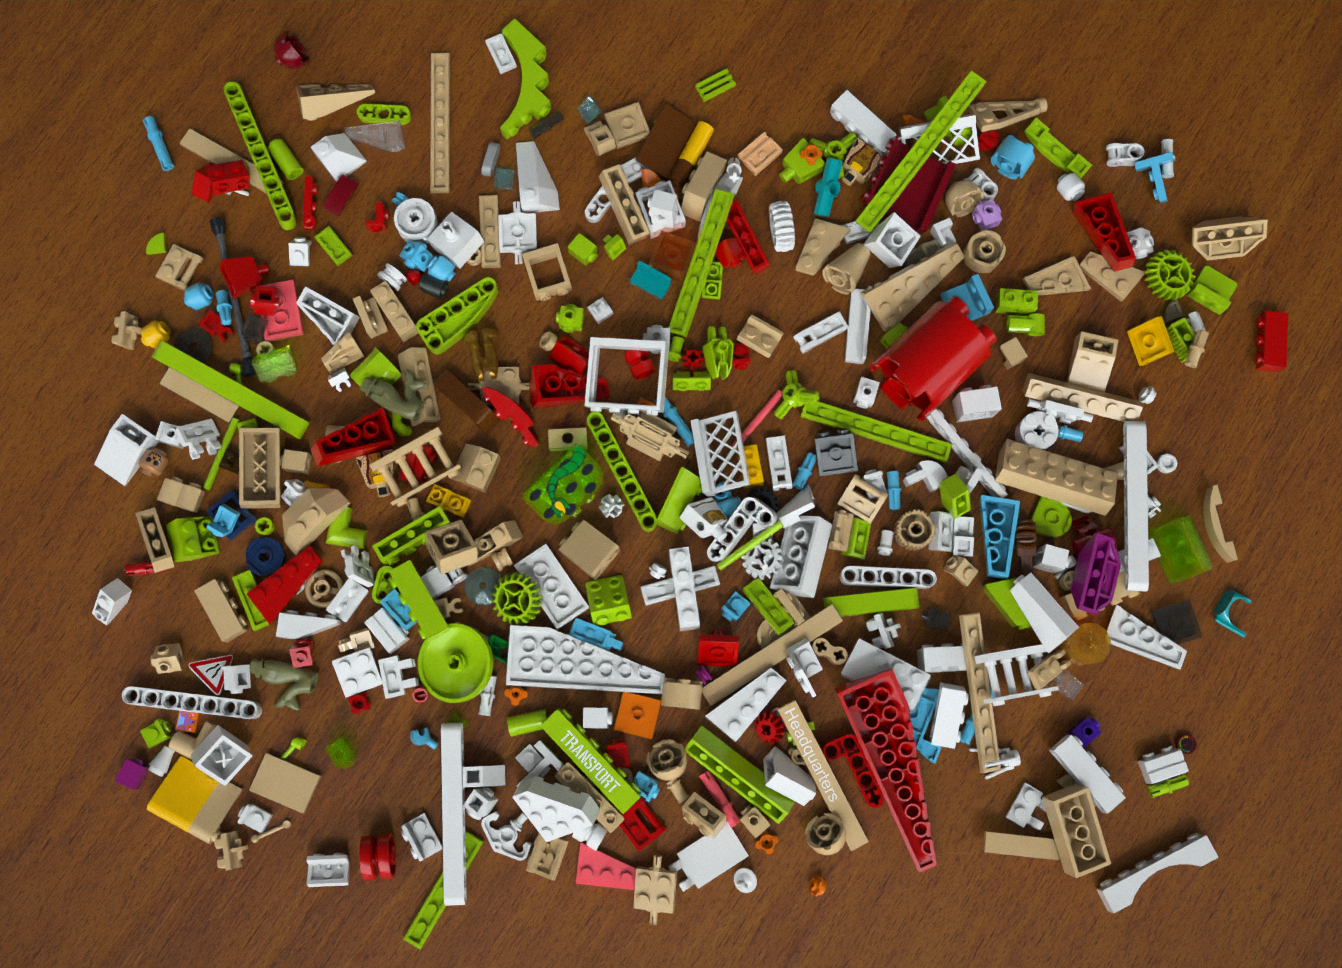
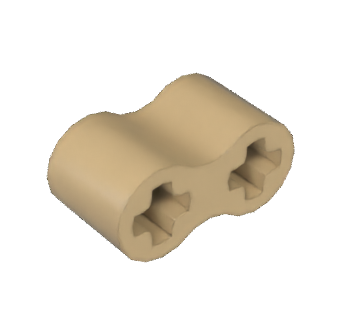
M818 638L811 644L816 656L826 657L833 665H841L848 658L846 649L834 647L824 638ZM820 643H823L822 647L825 648V650H821L820 652H818V647L816 646V644L818 645ZM839 651L841 652L840 656L842 659L836 661V656L833 654Z

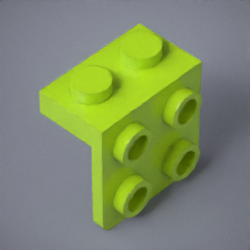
M1205 266L1187 296L1220 315L1230 306L1231 302L1229 299L1235 291L1237 283L1210 266Z
M622 575L589 581L585 584L593 625H605L632 618Z

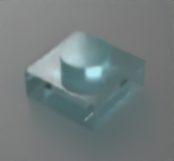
M587 97L577 109L587 124L592 123L602 112L593 97Z
M496 168L494 188L513 190L514 170Z

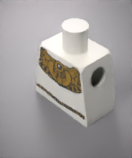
M712 497L688 504L680 516V519L701 538L713 535L720 542L727 536V533L722 529L727 522V517Z

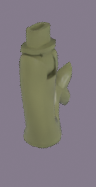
M406 369L405 401L394 386L385 381H379L376 378L366 377L360 390L388 411L412 421H417L424 409V403L416 396V391L428 384L423 380H415L413 373Z
M253 658L250 664V674L256 675V678H261L266 683L278 685L295 681L274 705L276 708L287 705L293 710H301L296 699L297 694L313 693L318 684L319 674L306 667L294 668L292 663L263 658L261 660Z

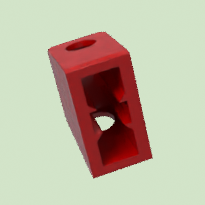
M251 256L221 260L219 266L233 299L255 290L256 286H261V276L269 274L267 264L264 263L256 266Z

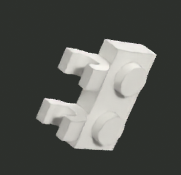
M212 419L179 426L175 430L182 446H189L192 460L200 458V454L204 452L203 447L199 444L206 441L209 455L216 454L217 449L222 447L217 440L220 433Z
M351 546L350 554L345 549L341 550V555L345 559V573L347 577L368 588L374 586L373 569L369 566V553L366 551L361 552L362 558L360 560L358 557L359 548L357 546Z
M393 656L378 660L385 699L406 695V688L420 685L419 678L404 680L402 669L416 667L415 659L410 658L400 661L399 656Z
M1024 783L1005 817L1022 828L1027 823L1033 828L1041 830L1044 823L1032 817L1031 814L1036 806L1046 812L1043 800L1041 799L1043 793Z

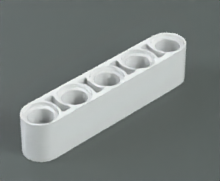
M847 566L839 575L841 583L849 586L928 589L937 580L936 574L932 570ZM845 571L853 573V580L849 581L844 577ZM865 572H870L873 575L872 581L869 582L864 579ZM884 573L891 574V582H886L883 579ZM903 574L911 576L910 583L903 581ZM923 575L930 577V584H925L922 581Z

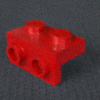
M243 160L205 166L213 195L250 188V177Z

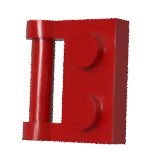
M644 797L634 803L624 814H621L624 817V821L619 825L638 851H641L667 830L666 826L659 822L647 806V801ZM638 808L655 828L652 834L634 812Z

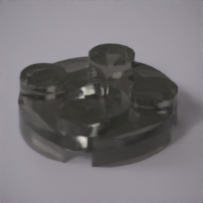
M188 328L189 330L180 332L174 340L173 347L205 364L213 353L214 343L210 336L199 328ZM196 342L198 348L191 351V348H189L190 344L194 345L193 343Z

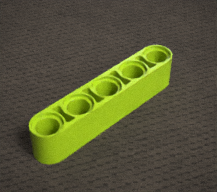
M917 588L823 599L824 609L833 605L840 617L920 608Z

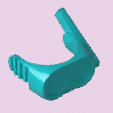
M1228 590L1222 595L1220 602L1214 609L1216 616L1214 620L1244 638L1246 633L1231 623L1229 608L1239 598L1248 604H1251L1252 601L1233 590Z

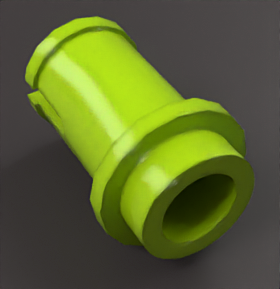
M676 336L672 338L668 360L678 362L681 359L680 353L684 343L683 338Z

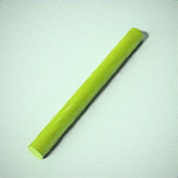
M232 417L221 443L222 447L218 450L203 486L206 490H211L220 468L218 466L233 438L237 423L240 421Z
M780 520L719 562L717 567L723 570L784 527Z

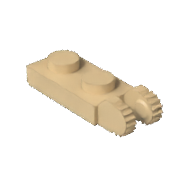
M1064 649L1057 650L1053 654L1048 655L1027 672L1035 690L1042 689L1063 672V669L1071 665L1069 659L1063 660L1061 663L1057 661L1058 658L1066 654Z

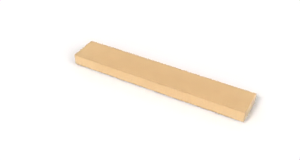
M189 128L180 142L181 146L213 164L243 160L249 173L250 185L266 193L254 164Z

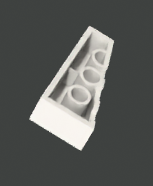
M770 668L705 717L736 742L786 680Z

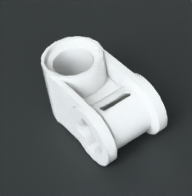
M1112 143L1106 146V151H1108L1107 166L1110 167L1135 166L1134 163L1140 161L1144 155V148L1137 143ZM1130 153H1135L1137 157H1133Z
M975 168L968 178L963 179L970 180L980 187L984 193L983 200H987V202L994 200L998 187L981 169ZM984 191H990L992 194L988 195Z

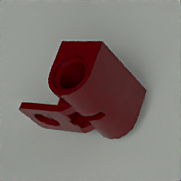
M1088 516L1072 522V527L1080 534V538L1072 541L1073 554L1077 560L1079 552L1094 533L1114 538V545L1118 551L1116 536L1110 527L1100 530L1099 526ZM1080 523H1089L1086 527L1078 526Z

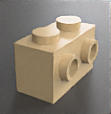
M696 792L682 806L683 818L689 824L693 825L694 823L698 826L699 831L706 837L711 836L715 839L727 824L726 815Z

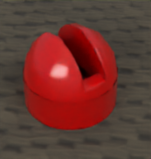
M411 269L405 273L408 282L413 286L421 280V274L416 269Z
M419 685L414 688L412 697L416 702L422 703L428 699L429 692L423 685Z

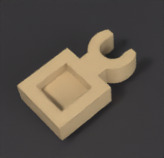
M447 598L434 600L444 619L451 618L450 612L457 614L464 612L462 608H455L456 603L462 602L460 598L453 599L451 603H448Z

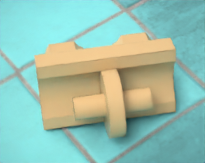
M126 311L121 312L120 316L115 317L114 325L119 328L118 334L112 335L111 342L126 349L134 350L137 334H141L142 329L138 327V317L130 315Z
M237 831L221 834L214 842L216 849L223 848V856L217 859L218 868H225L227 871L242 867L241 859H244L243 850H247L248 845L242 846L241 838L238 839Z

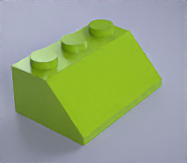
M681 467L657 518L658 526L676 534L680 530L684 531L686 524L680 519L681 514L688 504L694 503L696 495L700 496L702 492L700 478L684 467Z

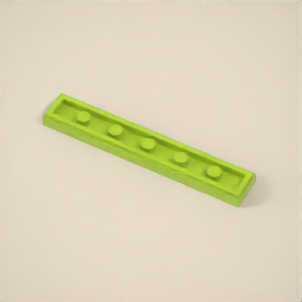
M468 831L465 833L466 872L484 843L483 840ZM443 872L403 940L418 949L423 947L446 907L444 904Z

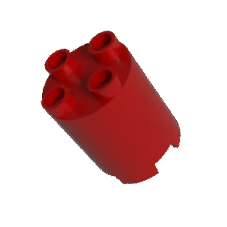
M953 296L946 303L938 301L931 306L869 367L872 373L880 367L886 379L879 388L899 409L902 410L909 404H912L921 410L916 417L919 421L925 420L990 357V346L997 340L995 334L987 326L980 324L976 327L966 316L969 314L967 305L956 296Z

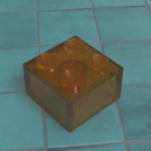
M661 230L649 266L670 277L672 280L684 283L697 242Z

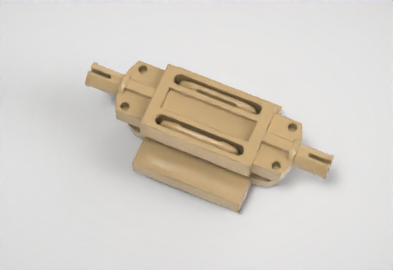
M643 411L640 417H635L631 414L622 417L615 412L612 416L614 417H611V420L620 424V431L628 435L626 444L658 461H661L664 454L669 457L678 454L685 459L687 458L689 451L679 447L680 440L673 437L678 428L675 425L657 416L646 415V412Z

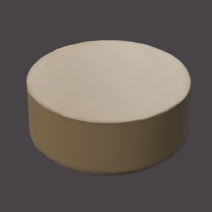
M550 331L544 333L540 339L539 346L545 351H550L557 342V336Z

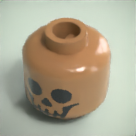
M154 447L145 451L139 461V466L142 468L141 472L149 477L153 475L159 476L163 473L169 460L165 452Z

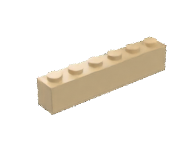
M1031 373L1027 374L1022 389L1025 397L1041 401H1053L1084 409V412L1123 422L1138 421L1143 406L1137 400Z

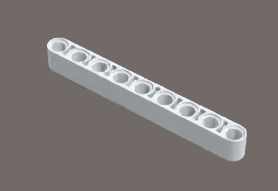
M1125 421L1123 426L1126 591H1148L1147 429L1145 421Z
M442 723L445 906L466 905L463 723Z

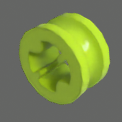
M262 517L256 521L255 529L259 534L268 536L273 533L275 525L272 520ZM267 522L266 524L269 525V528L262 531L263 529L260 528L261 524L264 525Z

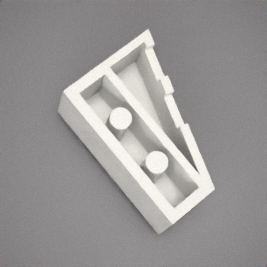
M306 286L296 302L333 345L346 333H352L360 319L358 315Z
M953 643L941 644V647L922 645V648L917 650L918 669L926 673L966 671L963 643H960L961 646L954 647Z

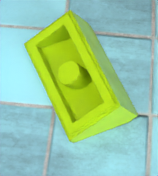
M853 518L847 552L842 551V555L865 560L871 528L869 522Z

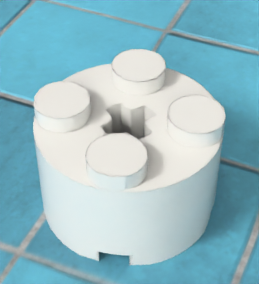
M1041 411L1028 414L1016 426V442L1046 450L1054 444L1058 437L1059 431L1055 417L1046 415L1045 412Z

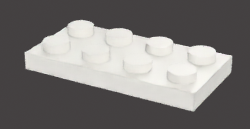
M547 544L514 565L519 574L525 573V577L532 576L531 582L537 581L536 588H542L538 591L539 595H543V598L539 599L543 603L541 607L557 630L589 609V606Z

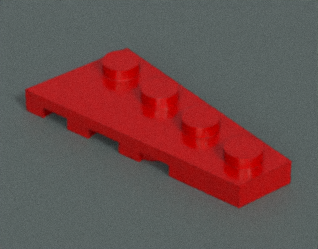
M309 546L247 593V596L269 625L273 624L279 613L287 607L289 601L293 596H296L302 585L309 580L323 561L315 550Z

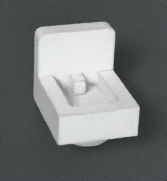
M295 237L289 242L290 265H310L309 246L312 244L311 240H306V237Z
M298 479L286 480L284 484L287 488L281 495V498L291 506L307 488Z

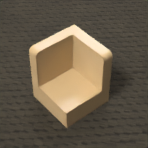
M1016 337L1000 346L1002 353L1007 359L1003 363L1007 370L1023 362L1028 357Z

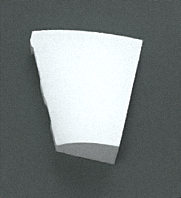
M809 484L777 512V519L782 522L783 528L800 521V514L815 507L813 502L814 496Z

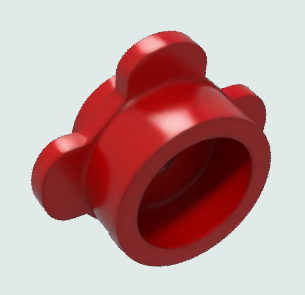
M360 692L359 695L350 696L348 699L354 714H359L362 710H369L371 704L367 701L366 692Z

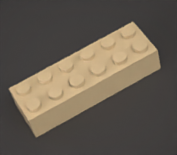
M1007 439L999 451L995 482L1106 516L1115 504L1118 473Z

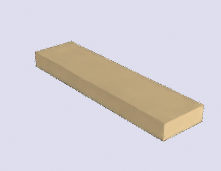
M498 195L479 196L480 235L484 240V243L481 245L482 269L501 268Z

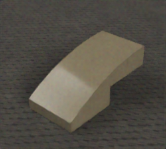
M934 239L911 250L904 261L905 267L911 264L916 265L922 258L934 255L935 251L941 249L938 240Z

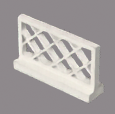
M973 113L962 115L950 129L955 134L951 142L948 144L942 140L947 145L943 153L940 155L934 150V153L939 156L938 161L943 159L945 160L942 162L944 164L949 161L958 164L980 159L976 116ZM931 122L899 127L901 142L906 144L905 139L914 138L918 141L916 137H920ZM971 127L972 135L968 140L959 135L964 128ZM957 137L966 142L960 151L951 146ZM968 144L974 147L975 156L966 157L962 154ZM949 148L958 153L953 160H947L943 157Z
M737 411L703 420H691L702 492L706 496L711 497L719 492L750 485ZM733 417L734 424L729 430L723 424L727 419ZM715 423L718 426L710 434L707 432L706 424ZM721 428L728 431L723 441L715 437ZM731 434L737 437V442L733 448L726 444ZM713 439L721 443L715 452L710 450L709 446ZM724 445L731 449L726 459L718 455ZM735 452L740 455V460L736 466L729 462ZM716 457L724 461L718 470L713 468L712 464ZM727 463L734 467L729 477L721 473ZM738 470L743 473L744 481L735 482L732 480ZM719 475L727 479L723 486L716 487V480Z

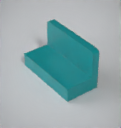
M638 261L637 269L631 277L630 283L663 300L671 287V278Z

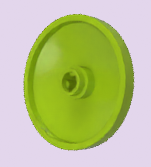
M452 623L447 624L450 631L430 642L425 639L418 656V671L424 687L431 695L444 702L459 703L473 699L485 689L493 671V654L488 641L477 629L466 624Z

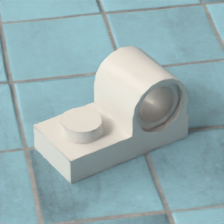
M960 466L955 474L966 485L970 494L982 476L983 471L976 468L973 472L966 467Z

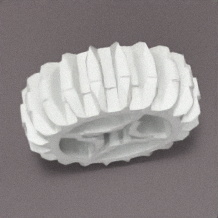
M777 201L769 206L771 236L775 250L777 252H786L793 250L795 245L793 218L788 202Z

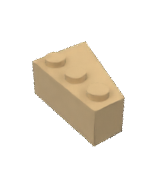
M708 151L704 158H699L696 166L697 170L692 171L689 178L690 183H686L682 190L684 194L681 206L683 215L699 222L701 221L704 207L707 205L715 186L724 173L727 163L726 159Z

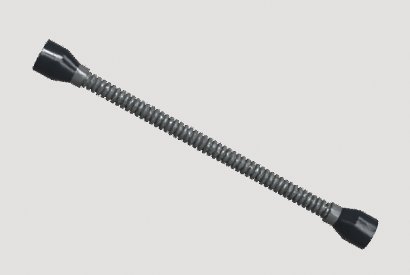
M221 217L213 218L209 222L211 231L218 242L222 260L229 259L225 242V219ZM229 291L242 350V373L244 377L255 376L258 374L257 364L253 360L251 352H249L238 298L233 299Z

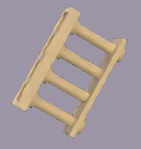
M439 427L369 465L373 472L378 471L382 473L396 500L390 502L392 506L398 505L400 507L409 502L407 498L449 476L451 479L460 474L461 465L453 466L440 443V436L443 434ZM427 443L433 444L447 469L446 472L439 476L436 475L423 452V445ZM411 452L416 454L430 481L421 486L405 460L407 459L405 455ZM394 461L400 465L413 488L412 491L405 495L401 493L388 470V465Z

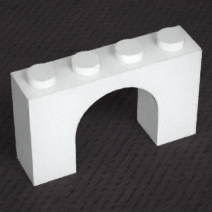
M689 547L669 549L679 631L699 629L700 621Z

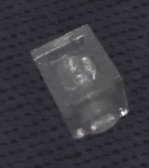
M1065 670L1053 679L1055 683L1052 687L1058 686L1059 690L1057 691L1073 701L1084 684L1073 677L1069 670Z

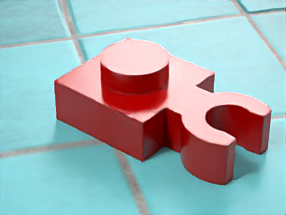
M212 310L198 323L213 337L218 334V337L225 343L228 342L224 338L225 333L228 332L234 335L230 328L224 327L225 325L221 324L220 317Z

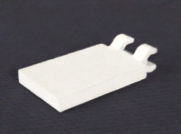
M726 821L727 824L715 839L704 835L678 852L677 855L680 859L668 866L670 871H678L682 868L688 877L679 883L683 892L694 884L699 889L749 856L728 821Z

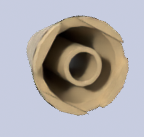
M857 243L825 266L823 277L827 283L830 281L833 284L831 288L846 295L856 289L871 255L869 249L864 244Z

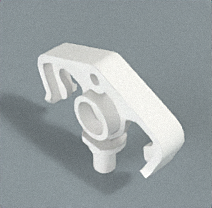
M498 811L483 818L482 828L495 852L520 861L528 856L532 846L531 842H526L523 845L522 852H517L513 845L518 837L517 830L521 832L522 824L528 819L524 813H521L517 819L510 820L511 825H504L499 830L490 827V821L498 819Z

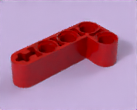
M842 735L821 747L826 760H836L842 756L844 757L867 806L878 808L883 804V794L859 741L854 735ZM846 738H851L853 741V746L850 749L845 748L843 744ZM828 746L835 748V754L832 757L826 755L825 751ZM855 756L861 758L862 762L859 767H854L852 764V759ZM866 774L869 776L870 782L868 785L863 786L860 779ZM870 789L873 795L878 796V798L875 799L876 803L869 801V799L872 798L870 792H865L864 790Z

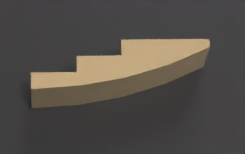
M170 367L159 383L228 423L239 407Z
M984 831L983 852L1060 860L1054 839Z

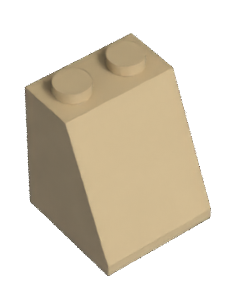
M583 520L581 523L577 522L571 530L573 533L569 538L565 537L560 542L559 551L596 581L618 555L620 549L617 544Z

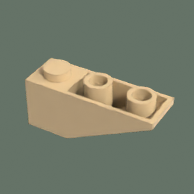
M515 520L503 522L474 540L477 546L478 562L523 538Z

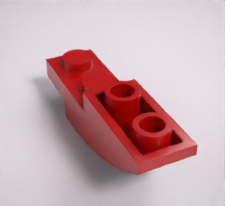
M488 386L482 389L485 392L482 394L488 403L491 402L495 407L493 411L499 419L502 418L505 421L510 417L512 418V421H510L516 431H521L523 434L521 438L527 447L531 446L533 448L540 443L530 429V426L535 424L534 420L516 401Z

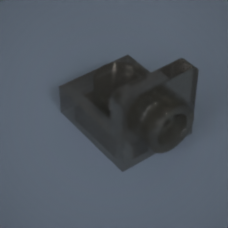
M248 313L241 335L248 337L247 341L255 344L265 341L263 335L269 320Z
M929 606L922 614L923 626L947 632L951 612Z

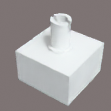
M453 212L427 238L435 251L446 257L459 269L484 243L480 233Z

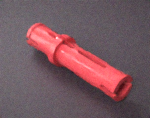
M707 770L701 774L699 778H701L719 807L718 810L726 815V820L732 828L737 823H740V818L733 809L732 802L728 801L711 772Z

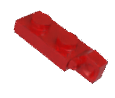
M308 176L305 177L303 229L315 230L317 221L313 217V212L316 213L317 202L314 201V195L318 194V184L315 183L313 177Z

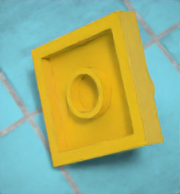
M1162 316L1127 331L1139 366H1144L1175 352Z

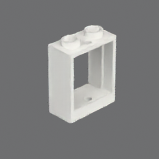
M660 181L653 187H643L635 193V200L641 208L644 221L648 225L651 239L681 229L686 224L679 202L674 228L651 224L643 201L649 200V197L653 196L654 190L675 194L670 181Z

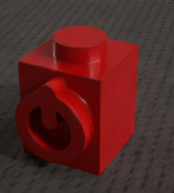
M256 286V291H251L250 307L254 308V314L274 316V309H278L279 298L275 297L276 288Z

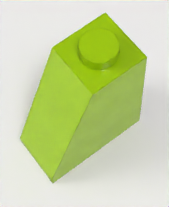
M1017 578L982 586L983 591L1012 627L1018 626L1019 630L1031 627L1010 592L1015 586L1013 582Z

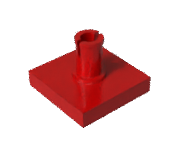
M720 628L719 635H717V629L712 631V635H699L698 665L736 667L739 636H724V630Z

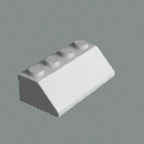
M800 516V521L785 528L780 547L783 551V554L780 556L784 558V561L779 562L782 568H776L778 574H773L770 588L777 591L782 589L784 592L787 591L789 594L799 597L814 598L832 524L820 516Z

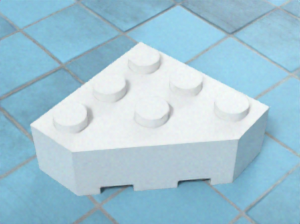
M538 776L522 781L512 796L546 842L592 826L601 810L589 794L572 792L570 787L554 783V785L543 781L544 778Z

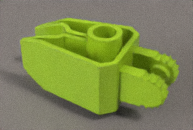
M709 326L708 342L702 347L707 371L712 379L718 378L720 372L721 380L728 377L732 367L734 343L727 339L726 327L719 328L718 339H716L715 327Z

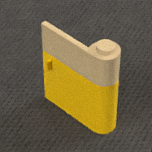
M180 756L151 798L147 810L200 840L211 844L221 836L220 824L243 790L230 782L224 786L194 766L193 762Z

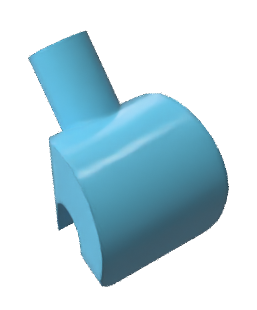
M428 728L421 729V736L418 730L410 732V739L414 745L421 746L427 744L435 749L439 744L430 737Z

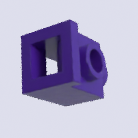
M1084 717L1067 731L1068 735L1076 736L1083 743L1082 748L1087 747L1102 732L1099 730L1100 724L1094 718L1090 719L1089 717ZM1087 727L1091 731L1089 735L1085 733Z

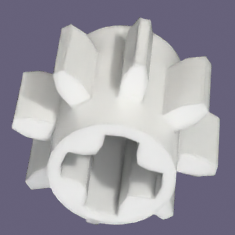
M608 494L601 499L599 508L606 518L609 515L615 518L622 513L624 503L617 494L614 497Z

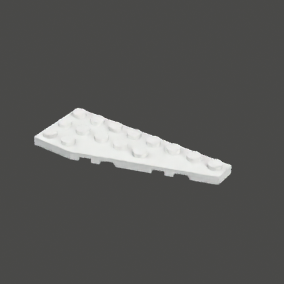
M510 625L506 685L662 694L665 674L552 628Z

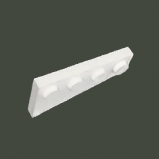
M1117 604L1115 605L1103 642L1181 670L1187 653L1185 649L1138 620V618L1129 614Z

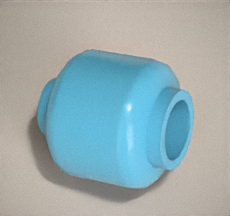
M435 256L427 266L429 269L428 274L442 281L447 280L450 282L456 274L453 271L455 265L444 256Z
M201 282L186 288L184 292L185 304L194 310H200L210 305L214 297L211 287Z

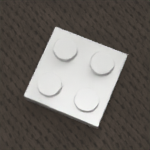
M370 646L332 660L345 697L383 684Z

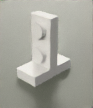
M539 740L534 747L545 758L522 781L534 776H545L551 769L549 767L550 764L558 771L565 764Z

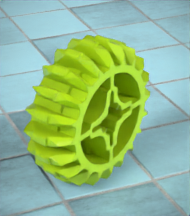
M1164 250L1150 258L1149 263L1145 266L1147 270L1144 272L1148 277L1144 281H1149L1147 288L1152 287V294L1158 293V298L1163 297L1164 300H1176L1191 290L1190 287L1194 285L1192 280L1195 279L1192 273L1195 269L1190 268L1193 262L1186 261L1188 256L1182 257V252L1176 253L1175 250Z
M517 572L512 573V575L506 574L504 576L505 579L500 578L498 580L499 584H495L494 587L497 591L491 593L495 596V599H492L491 602L496 603L493 610H499L497 616H503L504 622L509 620L510 625L529 623L530 619L536 618L535 614L540 613L538 607L543 605L539 601V599L543 598V595L538 594V591L542 588H536L537 581L531 582L532 576L525 577V573H520L519 575ZM517 583L523 586L524 589L518 590L516 587L513 588L511 584ZM516 607L523 614L514 613L510 609Z

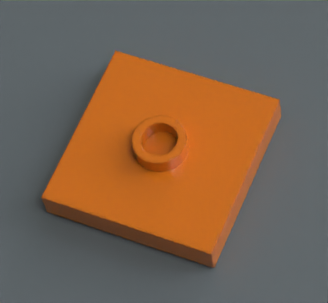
M623 692L614 730L652 739L661 700Z

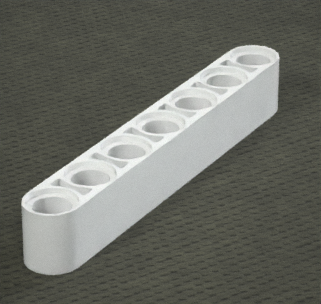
M133 686L125 688L122 693L123 701L131 705L244 719H256L262 714V706L256 701ZM133 691H136L137 698L133 701L131 694ZM153 693H155L157 696V699L154 703H152L150 699ZM174 695L176 697V703L172 706L170 704V698ZM192 698H195L196 705L191 708L189 702ZM214 700L216 706L211 711L209 709V702ZM233 702L235 704V710L232 713H230L228 710V706L230 703ZM250 705H253L255 711L250 716L247 709Z

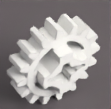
M771 538L768 541L765 539L748 551L746 555L741 556L745 561L742 563V566L747 568L746 572L748 574L752 573L755 579L758 575L761 580L764 579V575L770 579L772 572L776 575L778 574L776 568H782L779 562L784 561V558L780 556L783 554V551L778 549L780 546L777 542L774 543ZM753 567H761L762 570H758Z

